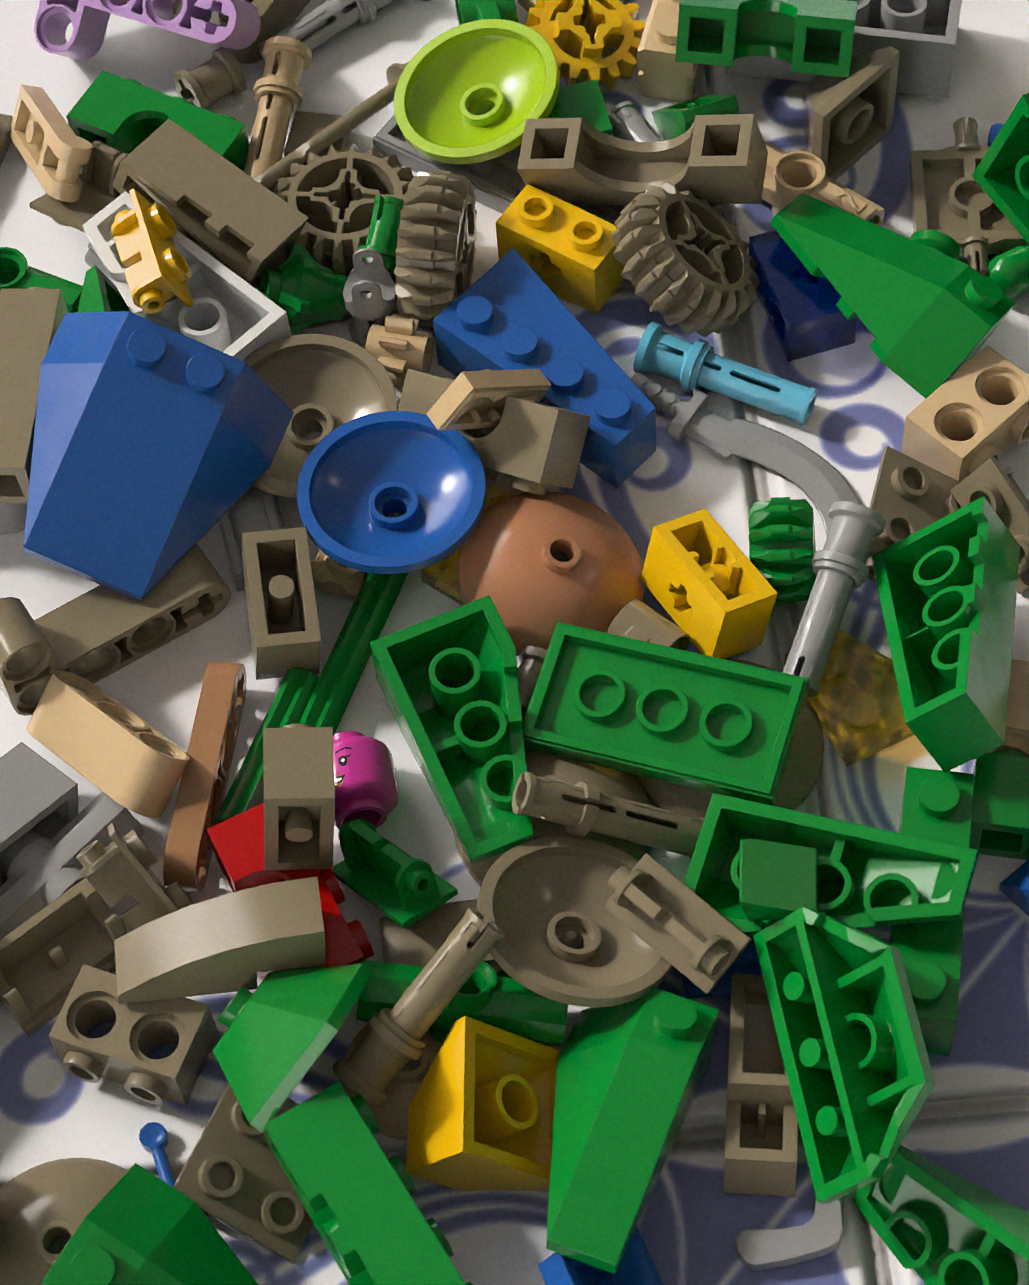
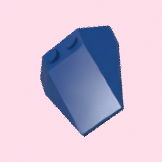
M129 311L66 313L40 368L23 552L141 602L270 468L294 411L246 362Z

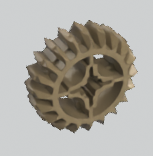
M354 142L349 151L338 152L331 144L328 155L322 157L309 151L306 166L291 163L289 177L278 179L276 195L308 217L295 244L304 245L310 256L320 265L331 269L335 274L346 275L348 278L354 268L353 254L359 250L360 246L366 245L374 210L375 196L381 195L384 199L385 196H391L404 200V194L408 191V185L414 178V175L412 174L411 167H402L396 154L383 158L377 146L366 153H362Z
M433 170V173L419 172L409 183L408 191L404 194V206L400 210L401 220L397 230L398 241L395 251L396 267L394 271L396 275L394 291L397 295L396 307L399 314L420 320L419 329L425 331H434L433 320L471 286L472 273L474 272L473 265L477 234V210L475 209L476 196L474 194V187L466 176L455 175L451 171Z
M668 182L661 187L653 185L646 192L642 191L621 211V216L614 222L616 230L611 235V239L617 248L613 256L625 267L621 273L622 277L633 283L636 288L634 295L642 296L649 303L650 312L657 310L664 316L667 325L671 326L678 323L682 331L688 335L695 331L703 337H707L713 332L719 334L725 328H730L739 321L743 314L750 309L751 304L758 298L756 288L759 286L760 280L754 272L757 263L746 252L749 247L748 242L739 238L735 232L736 225L729 224L723 218L722 209L715 210L708 205L706 197L697 199L690 189L678 190Z

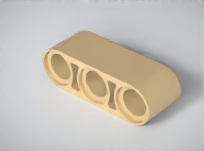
M55 670L26 727L27 732L34 739L115 802L134 813L150 818H160L190 759L189 755L182 748L99 686L81 676L63 670Z

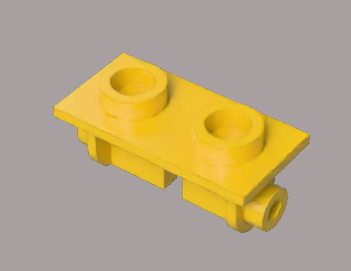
M133 188L129 193L134 209L120 211L115 216L111 227L121 262L128 267L124 272L133 303L137 307L142 308L143 312L153 314L161 311L166 301L177 296L188 307L194 305L187 283V279L191 278V271L182 254L176 249L172 237L177 234L175 222L162 204L156 203L152 205Z

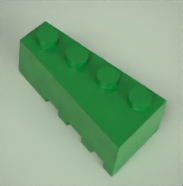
M338 1081L263 1125L266 1142L348 1285H473L470 1281L464 1282L450 1259L454 1256L452 1248L437 1222L433 1218L426 1221L411 1196L416 1194L417 1191L400 1159L396 1155L387 1159L373 1135L380 1131V1127L370 1107L360 1093L349 1098Z

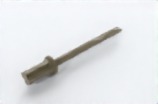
M396 62L390 65L386 71L388 85L254 179L267 189H270L278 183V179L287 177L290 174L291 163L303 165L308 160L309 151L318 155L331 146V144H334L392 103L398 80L408 62L404 64Z

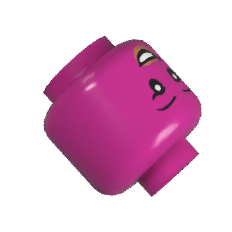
M345 731L333 736L334 826L340 829L348 820L366 819L377 828L387 820V816L394 810L399 801L400 791L392 754L385 743L372 737H366L360 732Z

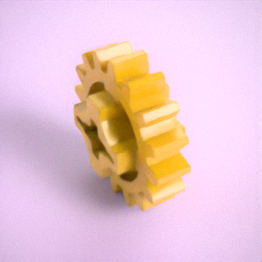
M536 0L535 7L529 10L526 26L538 32L550 45L559 66L560 76L566 78V86L577 84V82L583 83L597 80V82L603 81L612 90L616 88L620 75L627 78L632 75L638 61L637 51L646 22L635 20L639 9L637 2L624 5L621 0Z

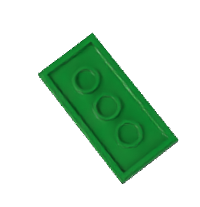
M557 622L523 721L525 748L711 793L775 806L810 690L809 678Z

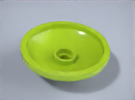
M484 19L461 24L429 41L413 56L404 68L394 94L393 106L396 122L407 142L417 152L432 160L448 164H472L496 158L522 144L526 119H543L549 116L559 93V66L547 41L538 32L522 23L504 19Z

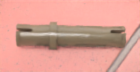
M530 772L520 775L512 796V810L516 815H527L565 825L567 832L570 834L586 836L589 832H594L634 844L688 856L690 859H692L705 819L604 794L593 783L580 781L574 786L535 776Z

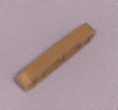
M210 661L207 665L187 750L190 759L181 777L165 849L163 880L166 888L176 881L185 892L200 893L205 886L213 852L206 829L217 825L216 816L225 797L246 696V669L244 664Z

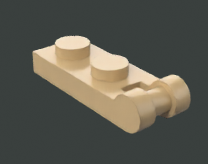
M21 84L9 137L49 196L60 201L77 202L83 186V181L79 179L81 166L89 163L93 146L89 141L75 135L42 87Z

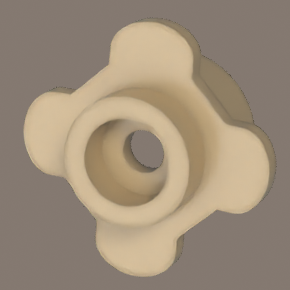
M320 549L315 560L311 562L313 582L320 589L332 595L357 597L365 580L366 572L349 567H341Z

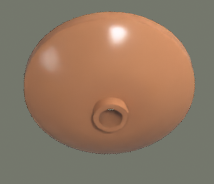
M547 491L546 496L526 492L497 502L482 514L475 530L463 543L457 567L458 585L464 605L490 595L515 645L516 656H519L528 645L548 650L557 622L607 633L610 624L624 606L635 599L643 601L645 585L640 579L643 566L639 553L628 533L604 510L591 502L570 494ZM551 552H560L566 555L569 561H557L553 558Z

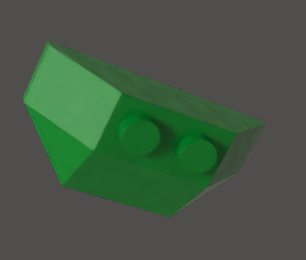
M801 907L753 935L817 1203L829 1204L882 1177L935 1086V1080L900 949L814 909Z

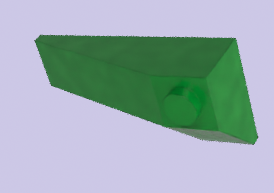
M801 193L780 210L770 222L811 275L827 278L841 295L836 306L847 320L858 316L875 339L869 347L880 361L925 399L959 371L980 350L1016 304L1002 292L1000 286L993 279L978 273L970 265L804 193Z
M713 793L684 884L748 937L779 921H748L740 905V840L759 839L816 848L818 851V912L853 928L961 920L979 853L978 850Z
M137 1163L127 1171L87 1214L41 1281L45 1285H258L199 1206L193 1200Z

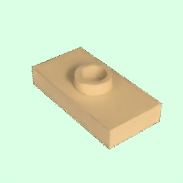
M540 369L462 371L427 412V416L437 430L496 428L502 418L507 396L539 402L547 393L551 384Z

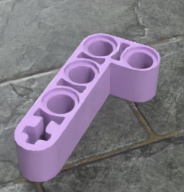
M40 0L34 23V35L39 46L48 53L76 60H86L92 58L100 50L110 14L235 50L247 48L256 40L260 32L261 21L255 7L245 0H182V9L176 18H174L173 5L176 0H130L128 3L126 0ZM212 11L229 16L226 27L209 22L212 17ZM72 22L73 33L67 42L65 37L66 29Z

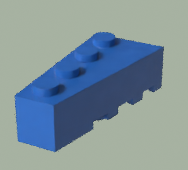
M514 248L433 320L438 365L454 376L458 377L462 371H482L485 369H540L551 384L547 393L539 401L540 403L591 416L579 463L615 488H618L656 451V407Z

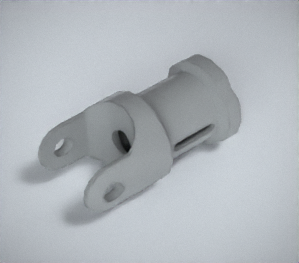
M369 248L360 249L353 254L354 268L350 272L343 290L345 307L352 315L348 325L351 340L364 349L370 330V320H374L376 325L385 326V318L395 313L393 308L397 301V295L394 292L395 283L383 265L381 253Z

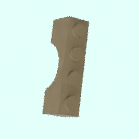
M754 114L696 115L692 126L685 133L676 138L658 142H637L620 139L596 129L583 118L526 119L517 170L525 186L530 184L574 206L628 205L642 191L646 192L653 185L661 187L667 182L674 185L678 190L690 189L697 199L706 197L708 204H761L768 151Z

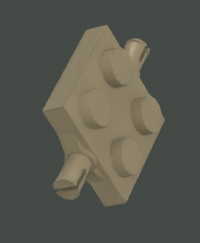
M961 117L953 124L955 146L941 150H911L909 174L913 233L920 230H936L949 235L961 246L964 253V262L978 273L987 276L989 273L988 255L1002 254L1017 246L1029 244L972 177L989 147L978 144L977 121L972 117H968L967 130L965 131V117Z

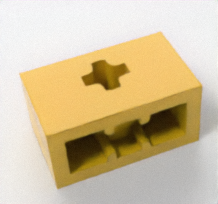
M530 184L525 186L495 222L499 260L514 248L555 295L587 311L597 314L625 279L621 275L625 268L624 265L613 256L617 247L614 245L611 235L616 230V226Z
M706 508L653 527L640 579L680 629L689 634L690 641L703 655L726 659L762 645L778 593Z

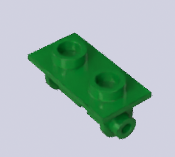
M348 820L340 827L338 838L344 860L333 866L332 871L336 878L405 929L417 920L428 916L434 909L458 894L457 888L434 873L428 862L421 858H413L388 839L377 834L375 826L368 820Z

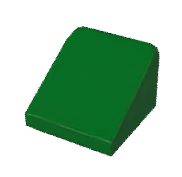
M759 839L740 840L739 900L748 921L779 920L801 907L818 911V851L816 848Z

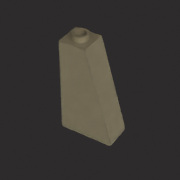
M30 287L27 289L0 290V503L27 504L41 363L65 314L69 313L61 289Z

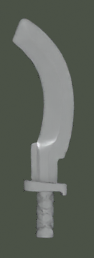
M640 372L632 376L631 380L652 402L656 410L663 412L664 415L672 419L667 429L668 436L680 443L688 436L723 459H728L732 455L739 456L763 465L786 477L799 487L814 503L822 518L827 536L832 525L829 511L833 503L848 501L860 504L853 489L840 472L806 445L758 423L738 418L732 421L723 419L707 409L710 397L697 388L693 389V397L688 402L682 397H677L675 393L667 388H662V385L652 379H647V376Z

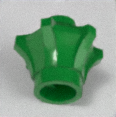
M291 245L287 257L280 265L276 266L274 270L264 269L261 274L258 291L287 312L291 336L298 335L304 328L313 324L325 323L328 320L339 322L343 319L347 310L343 296L344 286L348 279L347 276L335 274L331 269L320 265L310 256L304 245Z

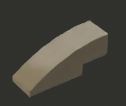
M318 877L270 883L227 893L181 908L114 940L119 1004L236 992L241 986L248 990H254L258 988L257 973L326 965L325 931Z
M732 973L723 1193L795 1197L798 1120L763 975Z

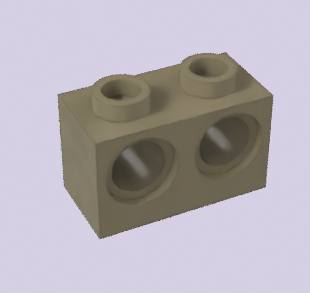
M83 964L48 1037L61 1061L62 1068L78 1079L90 1083H98L101 1077L124 1084L127 1092L145 1102L161 1104L165 1098L186 1105L219 1032L209 1005L186 997L119 1004L116 975ZM111 1022L115 1024L112 1030L103 1037H86L88 1032L100 1023ZM164 1043H175L178 1045L176 1050L164 1059L155 1060L148 1058L151 1051L158 1045Z

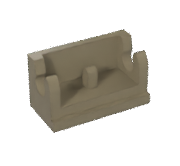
M86 878L0 940V1002L28 1037L59 1015L83 964L112 974L116 972L114 940L127 934V931L116 913L112 916L109 914L102 903L99 893Z

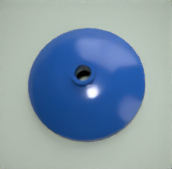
M385 411L368 414L337 427L326 435L310 452L301 469L297 484V503L300 518L314 544L324 554L344 566L375 574L411 572L428 567L446 558L456 551L473 533L483 514L486 502V480L483 465L478 453L468 439L458 430H437L427 415L408 411ZM392 513H403L399 517H387Z

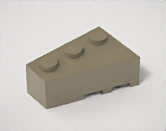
M170 119L163 123L120 162L112 184L120 194H123L125 191L129 193L134 188L152 205L156 203L162 204L173 218L179 232L255 289L258 288L264 269L274 270L276 266L285 260L291 245L295 244L308 220V217L205 145L191 132L184 130Z

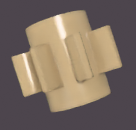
M392 313V316H386L385 326L373 324L370 327L365 349L383 365L392 380L393 386L403 389L408 369L429 373L433 357L434 338L432 333L419 331L420 320H416L411 316Z

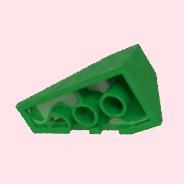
M490 595L371 641L370 647L376 679L403 737L470 864L473 865L533 840L531 816L516 815L512 810V796L516 782L521 774L527 772L516 650Z
M653 987L647 994L634 1001L617 1006L590 1007L581 1011L557 1058L546 1249L612 1274L616 1273L710 1064L719 1009Z
M901 1144L882 1177L855 1191L852 1201L903 1268L914 1269L926 1285H1029V1212Z

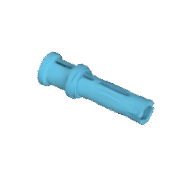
M651 322L642 335L633 364L635 373L640 372L643 375L648 371L680 382V388L687 392L693 391L694 388L700 389L702 387L749 406H754L798 422L801 426H805L808 422L818 395V390L813 387L808 388L761 369L714 353L713 346H710L708 341L698 339L693 343L663 332V326L656 322Z

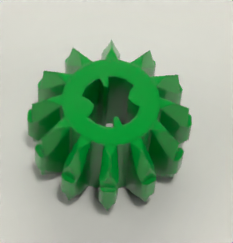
M790 497L771 498V501L755 502L749 511L748 519L750 561L778 593L775 600L776 605L796 604V601H807L816 579L812 566V559L816 552L813 508L806 499L790 500Z

